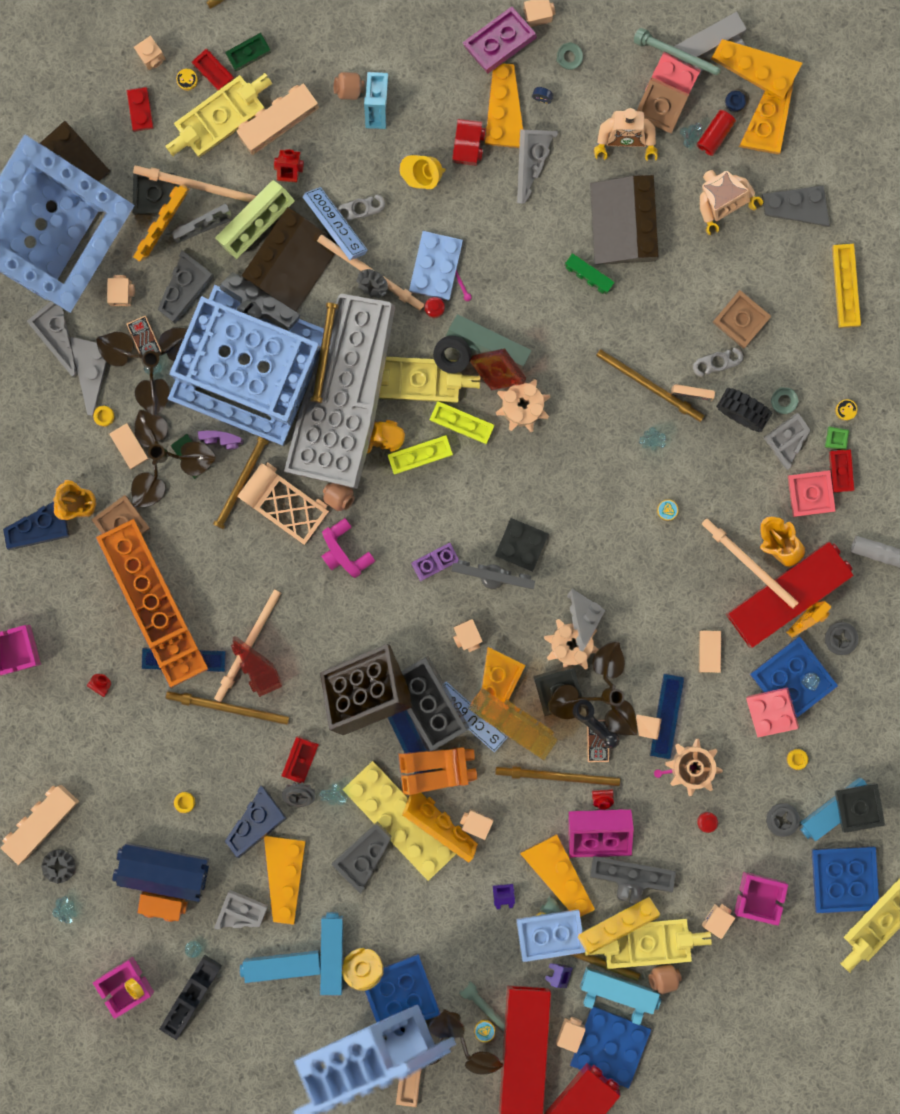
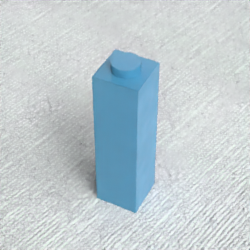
M858 778L846 788L867 784L864 779ZM836 796L800 822L802 825L800 830L807 839L811 837L812 840L817 841L840 824Z
M327 912L326 916L321 918L320 995H342L343 916H339L338 912Z
M319 950L244 959L243 965H240L241 978L244 977L245 983L321 974Z

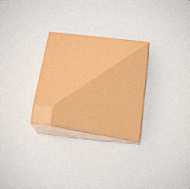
M637 715L639 736L658 739L661 719Z

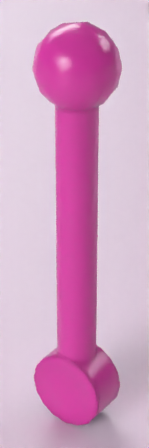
M456 270L455 276L464 293V300L470 301L472 296L468 294Z
M693 763V765L689 766V769L694 772L697 766ZM657 769L654 771V776L659 778L662 774L673 772L672 769L666 771Z

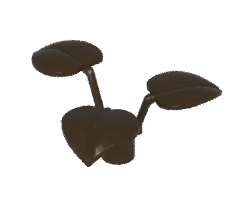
M172 328L165 331L158 340L159 346L163 351L156 353L149 350L144 355L130 353L133 350V341L123 332H112L97 337L96 342L100 355L112 366H124L127 363L128 357L142 359L143 366L149 369L150 381L142 380L135 388V399L151 415L160 413L168 402L170 391L165 380L153 379V371L159 363V357L166 353L171 361H175L188 329Z
M139 410L135 420V437L140 445L146 448L149 447L148 455L153 460L154 477L150 473L145 472L138 474L134 478L131 485L133 506L137 508L149 507L158 503L163 498L166 485L163 481L157 479V463L165 462L168 457L180 459V467L183 472L190 476H198L207 471L215 462V454L209 447L199 442H187L181 448L182 456L168 452L158 442L163 440L168 433V425L165 419L159 415H151L147 411Z
M617 641L602 646L594 655V672L603 675L604 681L610 686L602 692L601 697L578 698L579 693L575 687L562 685L555 690L548 705L549 711L554 716L561 719L575 718L573 707L580 700L603 701L611 707V710L605 715L607 729L617 735H637V720L632 705L624 700V693L620 689H615L616 685L612 684L608 677L612 679L617 678L624 671L625 659L620 643Z
M443 1009L439 1016L430 1023V1033L439 1037L437 1043L443 1041V1038L446 1037L460 1038L465 1057L468 1060L465 1062V1068L470 1072L486 1075L494 1073L503 1067V1063L489 1052L480 1051L473 1053L472 1056L469 1055L463 1036L465 1027L461 1023V1016L458 1013ZM441 1058L437 1059L436 1061H434V1062H432V1063H430V1064H428V1065H433V1064L438 1063V1062L441 1060Z

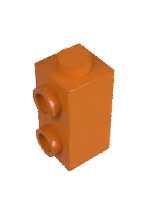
M142 891L138 914H143L148 918H164V920L169 922L179 921L181 915L186 914L188 902L181 898Z

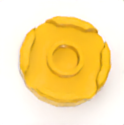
M358 948L351 951L345 957L342 976L351 988L358 991H366L380 982L384 966L381 958L375 951Z

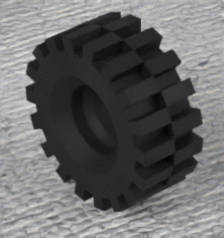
M727 388L716 406L728 418L756 432L763 431L772 415V411L764 406L763 403L734 388Z

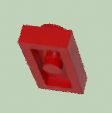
M148 88L126 90L133 132L154 129Z
M851 450L829 451L833 493L854 491Z

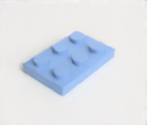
M423 231L409 291L449 301L463 240Z
M578 909L516 919L523 962L585 952L578 939V934L582 933Z

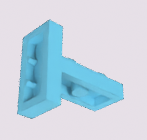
M367 72L366 97L364 101L365 128L386 129L388 73Z

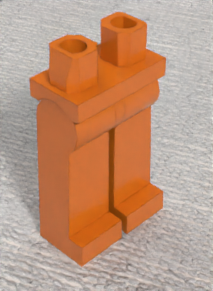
M454 747L451 749L399 754L401 773L442 768V770L401 775L403 795H414L446 787L469 785L468 782L477 780L476 769L466 768V761H472L475 758L474 750Z

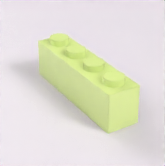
M272 180L215 239L228 253L237 259L295 200L280 184Z

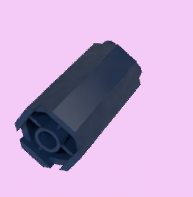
M127 842L122 848L118 849L116 860L119 861L118 869L114 870L112 881L116 882V886L200 902L203 896L200 895V891L205 889L209 869L207 864L210 858Z

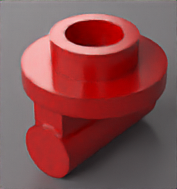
M95 674L88 682L87 687L105 697L111 686V681L103 674Z
M613 789L592 791L593 805L601 810L610 808L614 804Z

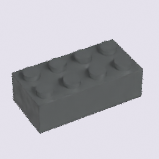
M429 656L401 671L409 688L412 708L407 710L430 751L461 735L470 728Z

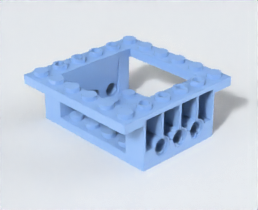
M24 135L0 174V273L41 298L51 301L71 313L135 205L32 138ZM50 200L54 201L57 205V209L53 213L48 212L46 209V203ZM98 212H106L65 283H61L58 281L59 276ZM39 218L46 221V227L43 230H38L35 226V222ZM27 236L35 238L36 243L34 247H26L24 241Z
M214 285L209 299L201 296L174 361L170 375L175 379L168 400L284 446L310 382L321 349L324 328L299 319L289 331L284 330L267 319L259 320L237 311V307L241 303L220 290L219 286ZM223 346H228L231 349V353L227 357H221L219 354V350ZM242 354L250 356V362L247 365L239 363V357ZM261 362H268L270 364L268 372L261 373L258 370ZM197 386L268 414L271 420L198 392L195 389Z
M415 1005L295 1060L311 1102L293 1112L294 1114H319L337 1107L336 1104L340 1102L345 1104L354 1100V1095L357 1093L364 1096L374 1091L373 1086L379 1084L380 1088L393 1083L391 1079L398 1076L399 1080L408 1077L450 1053V1048L456 1045L455 1040L451 1037L435 1044L419 1006ZM404 1026L405 1032H402L400 1027ZM384 1035H387V1040L383 1039ZM343 1054L344 1062L340 1059L339 1055ZM321 1063H325L326 1070L322 1068Z

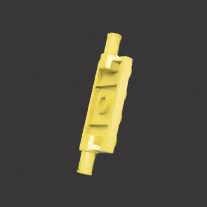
M264 73L250 84L246 83L239 75L177 120L174 125L179 130L180 136L166 144L165 147L172 156H175V154L188 146L200 158L238 130L241 123L252 120L258 111L265 109L257 97L261 91L272 85L271 80Z
M386 357L379 399L458 403L459 389L461 387L480 389V375L471 376L462 375L460 372H444L436 365L434 359Z
M900 879L892 885L844 936L853 947V951L840 964L849 973L862 959L868 962L900 929Z
M687 919L649 922L590 955L604 954L606 956L607 969L692 962L691 948L693 946L711 945V939H702L711 937L710 931L691 933L688 930Z

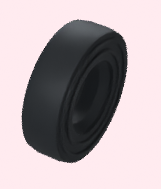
M446 336L436 344L433 358L436 365L442 371L458 373L468 366L471 359V350L467 342L462 338ZM447 348L457 349L460 354L459 360L449 361L445 357V350Z

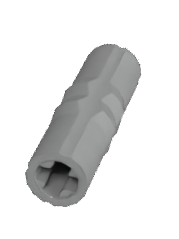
M855 536L851 547L852 553L900 568V549Z

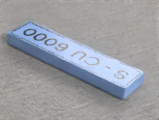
M319 187L306 192L303 196L304 200L348 259L353 260L365 255L368 251L322 188Z
M445 682L444 684L468 723L469 730L495 752L508 736L486 716L478 712V709L449 683Z

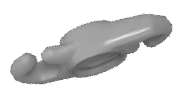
M377 194L375 199L380 201L378 208L372 206L374 198L370 196L367 199H356L342 204L337 210L340 214L342 210H347L349 212L347 220L351 221L354 218H365L381 212L385 207V200L381 195ZM358 203H363L366 206L363 214L355 212V206Z
M733 348L732 351L738 355L736 361L730 359L731 350L722 353L716 352L699 358L693 364V370L696 375L702 377L704 373L698 369L701 363L707 366L705 374L735 367L743 360L742 351L738 348ZM719 356L723 359L724 365L721 368L713 365L712 360L714 357Z

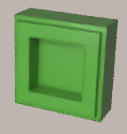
M828 427L825 448L846 450L849 430Z

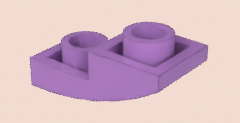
M198 431L199 440L201 442L205 441V444H215L217 439H220L221 446H226L227 450L239 448L238 444H243V440L240 437L230 433Z
M448 543L413 561L411 565L419 580L422 581L453 565V563H457L459 559L451 543Z

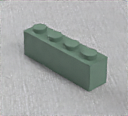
M458 314L446 336H458L465 340L470 347L472 358L515 379H518L532 351Z

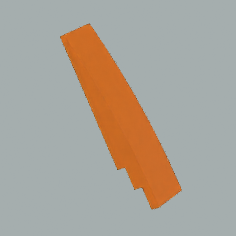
M132 519L97 536V541L170 688L209 670L135 520Z

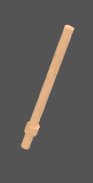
M135 165L133 170L134 174L149 177V180H162L185 185L193 189L249 203L256 197L244 192L160 172V169L153 167L148 169Z
M322 234L318 238L317 242L360 271L365 269L373 270L357 258L349 260L337 244ZM385 278L388 283V290L399 296V300L409 303L419 311L423 308L424 303L413 297L410 291L407 289L403 290Z
M708 518L703 521L702 525L713 534L712 537L718 543L721 542L792 609L799 604L726 536L727 533L724 530L718 529Z
M274 589L227 676H224L220 683L222 685L214 697L215 700L222 702L228 689L232 688L235 683L234 678L282 594L281 592Z

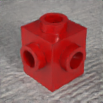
M291 149L280 150L278 158L275 157L274 159L277 181L297 183L299 173H303L304 160H300L301 152Z

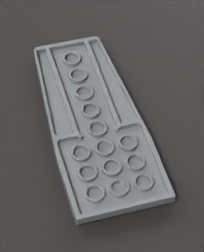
M340 294L336 301V304L339 306L338 310L335 311L321 393L323 400L322 403L310 401V396H313L319 361L318 355L299 411L284 472L358 489L374 427L395 306L387 301Z

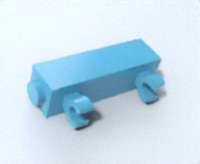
M589 967L585 969L580 984L581 990L587 992L583 1002L585 1007L593 1008L596 995L635 1008L631 1021L638 1025L641 1024L644 1012L653 1015L654 1010L659 1009L661 998L659 997L660 994L656 991Z

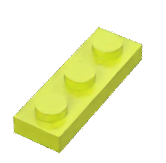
M437 401L429 419L433 423L487 445L495 426Z
M446 435L388 454L394 475L453 456Z

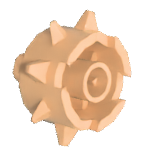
M513 378L512 387L508 391L497 392L503 403L502 408L496 412V415H505L506 419L510 421V431L516 426H526L530 432H533V425L538 418L548 419L549 416L543 408L544 402L550 398V395L541 394L540 390L536 388V379L528 384L519 383L517 379ZM520 400L528 403L527 409L518 407L517 404H520Z
M556 620L557 630L553 635L544 636V639L551 643L552 649L547 659H558L560 662H563V668L579 664L586 670L588 668L587 659L591 653H596L599 650L593 645V638L591 637L583 652L579 650L578 645L570 650V646H567V641H571L574 638L577 643L578 630L574 629L573 623L564 624L561 620Z
M699 739L695 740L693 746L682 747L677 743L675 745L677 753L673 761L665 763L666 766L672 768L674 774L670 784L672 786L682 784L687 787L689 796L693 795L695 789L703 787L712 791L711 781L714 779L715 774L723 772L722 769L716 766V762L713 759L718 752L717 749L707 751L701 748ZM696 762L695 764L698 765V769L691 773L692 770L689 769V766Z

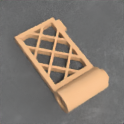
M267 462L265 465L261 463L237 497L305 545L329 512L326 510L328 505L319 499L316 501L312 500L275 473L277 469ZM279 481L286 485L288 495L275 497L274 487ZM289 488L293 490L295 494H290ZM273 492V497L267 498ZM301 496L305 507L292 509L290 497ZM288 497L290 509L278 511L276 499ZM274 499L275 512L267 513L260 508L265 500ZM306 501L311 503L312 506H307ZM316 507L323 512L318 520L309 521L308 508ZM305 509L307 521L295 523L293 511ZM291 511L292 524L283 525L280 523L278 513ZM270 514H276L277 520ZM316 522L310 529V523ZM295 525H308L309 532L304 539L296 534ZM293 526L294 532L287 527Z

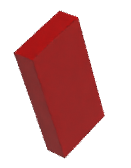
M207 48L192 61V64L218 91L235 79Z

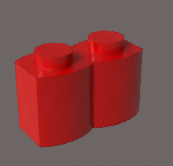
M458 119L452 163L477 166V161L482 160L483 149L479 148L480 140L484 141L486 128H482V122Z

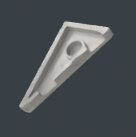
M520 130L517 203H525L532 191L530 190L534 178H538L544 165V159L550 152L548 147L552 138H556L558 131Z
M49 302L28 319L27 322L74 378L78 374L64 311L60 306Z
M71 337L70 341L87 415L93 416L107 362L100 355L97 343Z
M571 589L567 597L572 601L570 612L573 615L574 629L578 630L577 645L579 650L583 652L605 610L599 604L592 602L574 589Z

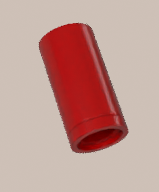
M719 110L696 146L702 151L705 150V153L709 156H713L735 124L736 119L728 112Z

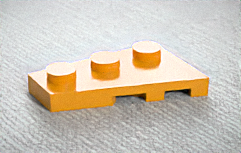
M826 601L816 602L801 615L786 633L793 638L819 621L822 623L830 615L828 611L831 606Z
M488 647L478 712L499 721L526 665Z

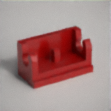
M297 736L281 776L298 783H304L319 744Z

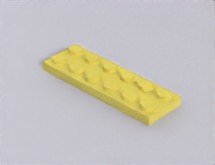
M374 761L342 789L374 824L378 821L392 836L390 841L427 881L456 855V853L402 816L408 797L403 795V792Z

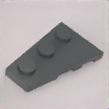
M824 185L762 194L765 216L817 224L825 227L830 226Z
M225 203L187 224L177 226L171 233L176 243H179L232 221L233 216Z
M183 250L180 252V259L177 266L174 267L172 279L169 286L166 287L158 310L173 323L179 320L214 277L211 272Z
M377 821L332 862V865L361 894L392 836Z

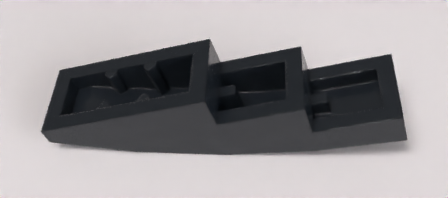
M207 955L203 956L159 1030L175 1040L178 1039L221 969V964Z

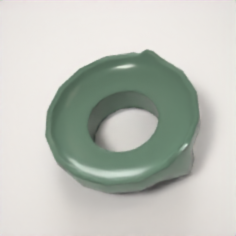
M571 42L563 44L557 52L556 61L562 68L567 70L577 68L583 60L581 48ZM567 51L572 52L575 56L574 61L571 63L566 62L564 59V53Z
M785 387L777 389L771 397L772 407L780 414L791 413L796 409L799 402L794 390ZM781 395H788L790 397V404L788 406H780L778 399Z

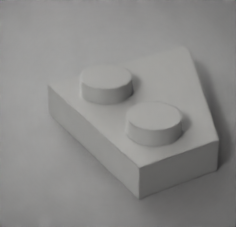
M796 413L763 438L784 468L788 470L792 466L791 463L796 453L801 449L802 442L806 439L810 429L800 414Z
M229 890L214 928L260 927L268 905Z

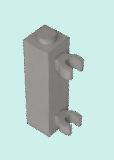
M735 12L674 47L702 59L715 52L722 39L746 46L740 37L745 34L747 29L738 13ZM694 66V67H696V68H698V69L701 70L698 76L702 75L701 72H703V69H701V68H699V67H697V66Z

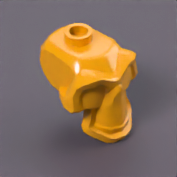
M395 421L374 422L367 454L371 452L372 446L380 447L383 450L384 448L390 451L398 450L405 441L404 430L398 427V423Z
M65 480L64 483L56 488L53 501L54 514L57 518L70 520L75 517H90L93 515L96 508V498L92 491L82 489L78 484L70 480Z
M773 516L767 517L761 522L760 531L764 541L760 549L765 553L772 554L786 567L799 563L805 555V547L797 538L794 525L791 522L784 524L783 519Z

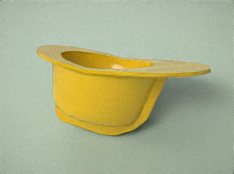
M409 155L402 159L400 163V175L409 186L414 188H435L446 171V168H442L439 160L434 157Z

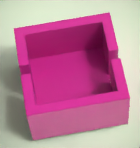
M23 625L0 632V676L41 665L31 625Z
M743 871L739 888L743 894H738L734 913L740 917L779 926L783 907L776 903V899L781 903L785 902L788 884L784 881Z
M133 956L93 982L102 999L109 993L112 997L105 1002V1005L114 1019L145 1001L154 993L146 977H140L142 971ZM130 978H133L144 991V995L138 1000L134 999L124 986L125 982Z

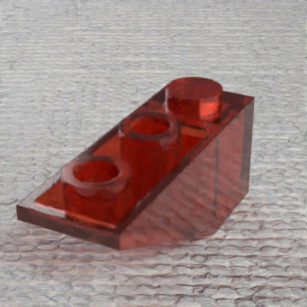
M234 636L231 648L235 656L239 655L242 660L240 667L244 674L248 673L251 679L249 685L253 693L257 692L259 697L281 688L282 681L274 664L241 639Z

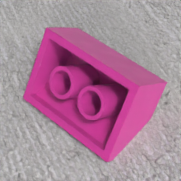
M631 810L569 811V858L632 856L634 829Z

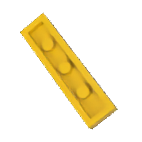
M854 244L833 245L832 255L838 327L861 326Z
M650 897L578 934V939L587 954L590 955L659 918L660 913Z

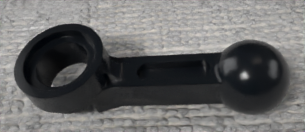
M588 700L577 702L573 707L575 718L587 725L598 735L607 748H616L620 742L619 736L614 732H610L594 717L595 709L593 704ZM579 706L585 708V717L579 713Z

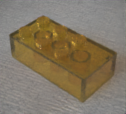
M484 688L480 689L468 707L478 717L543 761L558 741L553 736L555 732L541 722L537 725L538 720L525 711H522L520 714L521 709L507 699L505 702L501 701Z

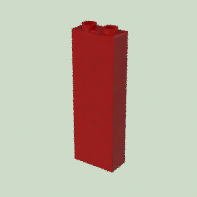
M824 543L799 563L774 579L799 603L794 609L766 585L725 614L749 648L755 647L854 576L851 572L853 570L852 566L848 561L842 560L839 555L841 552L834 543Z
M507 985L499 1114H543L551 999L549 988Z
M586 1063L544 1114H606L620 1097L619 1085L611 1078L609 1080L602 1075L603 1072L597 1066H591Z

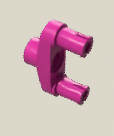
M344 518L331 528L327 527L322 531L330 550L321 557L331 571L341 565L351 576L357 578L364 569L375 562V559L370 552H367L354 562L350 561L336 542L339 536L352 528L346 518Z

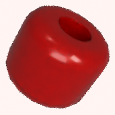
M432 297L426 301L425 312L429 317L439 318L444 314L445 304L443 300L438 297Z
M711 812L701 813L697 818L698 828L705 833L714 832L718 827V819L715 814Z

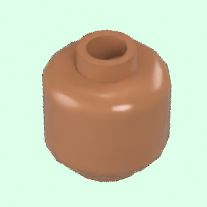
M341 72L338 77H335L334 93L340 99L357 100L360 94L364 93L365 83L364 80H361L358 73Z
M328 483L323 489L324 502L336 511L347 510L354 502L355 497L350 487Z
M671 964L655 967L649 975V984L652 990L659 994L676 991L679 987V982H681V974Z

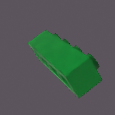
M573 253L564 265L567 271L576 273V277L580 280L585 279L589 286H595L601 294L605 293L607 295L615 283Z

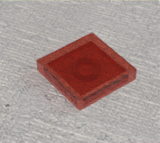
M505 348L473 355L470 359L471 364L491 391L521 385L526 380L525 375Z

